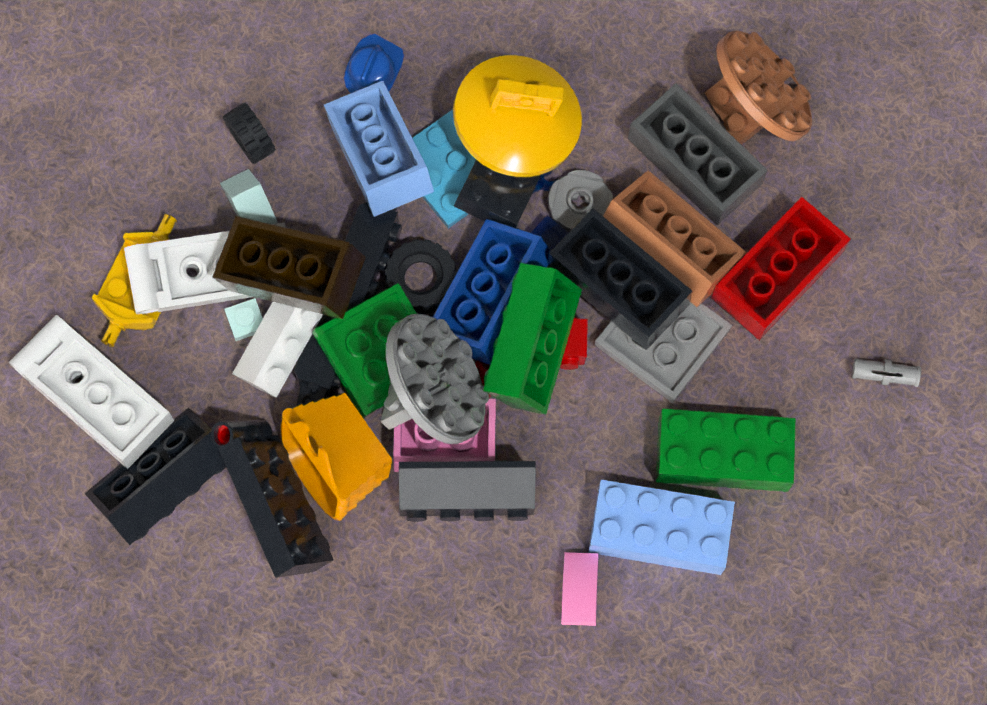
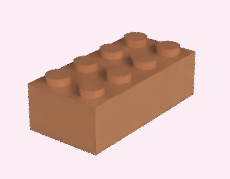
M650 171L645 172L612 199L603 217L693 291L690 302L696 307L713 293L715 286L747 253Z

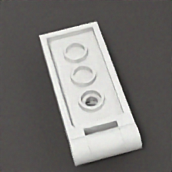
M285 222L272 225L285 227ZM230 231L125 247L124 252L136 314L163 312L252 297L232 292L212 278ZM194 268L197 271V276H188L186 269Z
M55 315L9 361L10 365L26 380H29L32 386L127 469L174 421L168 410L58 315ZM83 377L80 382L74 383L77 378Z

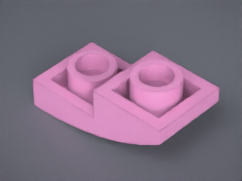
M564 553L562 625L596 626L598 553Z

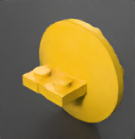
M504 55L488 59L475 66L465 76L454 100V125L464 147L481 164L501 174L514 177H532L547 173L561 165L568 158L580 136L582 114L573 89L557 71L536 59L518 55Z

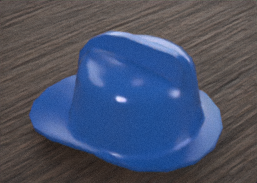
M377 34L368 35L363 38L355 47L345 70L344 80L348 91L353 93L383 81L389 92L403 63V49Z

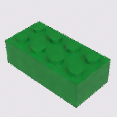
M520 263L518 273L515 274L512 281L513 290L509 304L503 311L501 331L494 342L492 362L484 376L483 391L511 408L546 415L582 289L556 269Z
M662 409L658 418L656 483L788 492L794 484L796 418Z

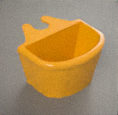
M346 393L337 397L334 395L326 400L323 398L315 403L312 401L304 406L301 404L293 409L287 408L283 411L281 440L283 446L288 451L289 460L311 497L325 514L332 519L342 520L347 515V512L355 509L358 502L364 500L367 494L371 493L373 489L380 486L382 481L389 477L392 458Z

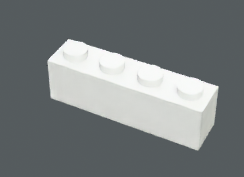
M272 302L232 374L253 387L277 398L323 314Z

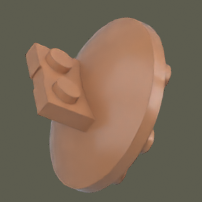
M731 31L722 37L717 44L716 52L723 78L707 90L705 95L716 113L723 120V125L727 132L740 144L745 143L763 128L777 137L788 141H797L805 136L812 126V114L808 103L811 95L806 87L799 84L793 75L795 74V69L791 62L785 58L781 60L775 52L764 44L763 39L756 32L748 34L742 31ZM789 77L797 84L794 89L784 84V81Z

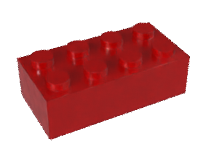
M801 197L715 286L711 298L760 341L843 254L851 238Z

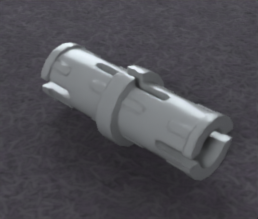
M854 358L852 368L853 379L881 381V385L887 386L889 383L919 386L921 377L920 366L894 364L889 359L879 362Z

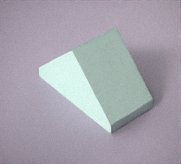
M249 169L220 183L238 217L268 224L278 223L260 182Z

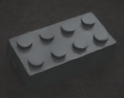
M677 83L630 125L628 139L717 225L763 184L768 170Z

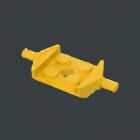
M164 214L157 231L154 233L138 232L124 234L123 239L125 242L98 295L93 294L92 296L94 304L105 315L110 324L101 339L103 344H109V347H114L121 330H147L154 328L161 312L136 314L124 248L136 244L170 240L169 235L177 222L174 217L170 216L169 218V215Z

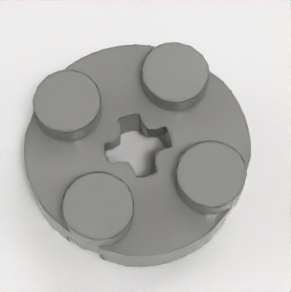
M574 170L569 172L567 176L555 181L550 189L548 209L553 223L564 231L570 232L592 208L603 216L613 199L610 189L608 190V187L603 183L604 180L593 172ZM578 196H584V200L586 203H589V206L578 209L571 201L577 200Z

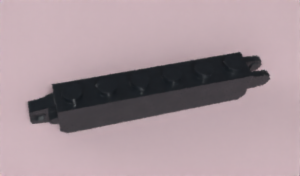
M367 202L359 205L345 242L351 243L366 258L346 312L376 296L378 293L380 282L376 281L380 271L385 272L387 260L391 258V253L387 252L391 242L397 243L402 230V225L398 224L397 207L375 217ZM323 314L316 328L336 317ZM312 333L294 369L296 379L300 385L296 407L301 404L304 406L312 401L315 403L323 398L325 399L326 396L331 397L334 388L340 390L342 386L341 380Z

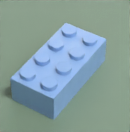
M383 81L324 104L334 135L374 217L434 192L427 166Z
M601 480L598 487L588 553H598L599 555L721 575L727 563L735 502Z

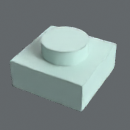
M255 298L224 309L235 341L253 336L263 320Z

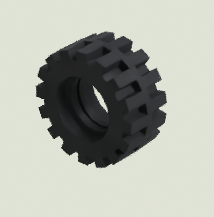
M245 102L223 116V120L230 133L252 164H256L276 151L267 131L253 110Z

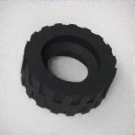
M416 239L413 242L401 244L399 249H395L392 252L391 258H388L386 263L385 283L387 289L399 283L416 313L423 314L429 312L430 314L438 309L457 274L454 260L451 259V254L448 250L445 251L442 245L432 243L431 240L419 241V239ZM415 263H427L435 269L437 281L430 290L416 292L407 286L405 273Z

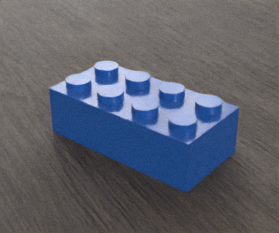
M486 219L433 318L445 320L450 330L460 341L464 340L470 345L472 359L491 365L494 355V342L501 331L503 311L509 304L513 290L512 281L515 274L518 273L520 263L547 267L550 249L541 236Z

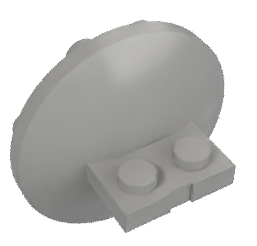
M412 314L395 323L389 332L386 343V361L391 384L388 391L389 395L384 402V410L380 422L390 430L413 419L428 435L447 444H459L474 437L484 424L485 403L489 401V395L483 391L484 386L472 359L470 345L464 340L460 341L450 330L448 323L443 319L437 320L424 314Z

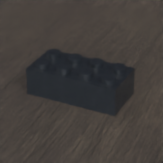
M594 208L549 252L548 268L558 270L582 289L581 296L645 350L690 305L693 291Z

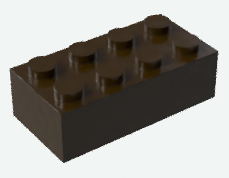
M235 216L212 278L232 292L343 319L366 257L349 242Z

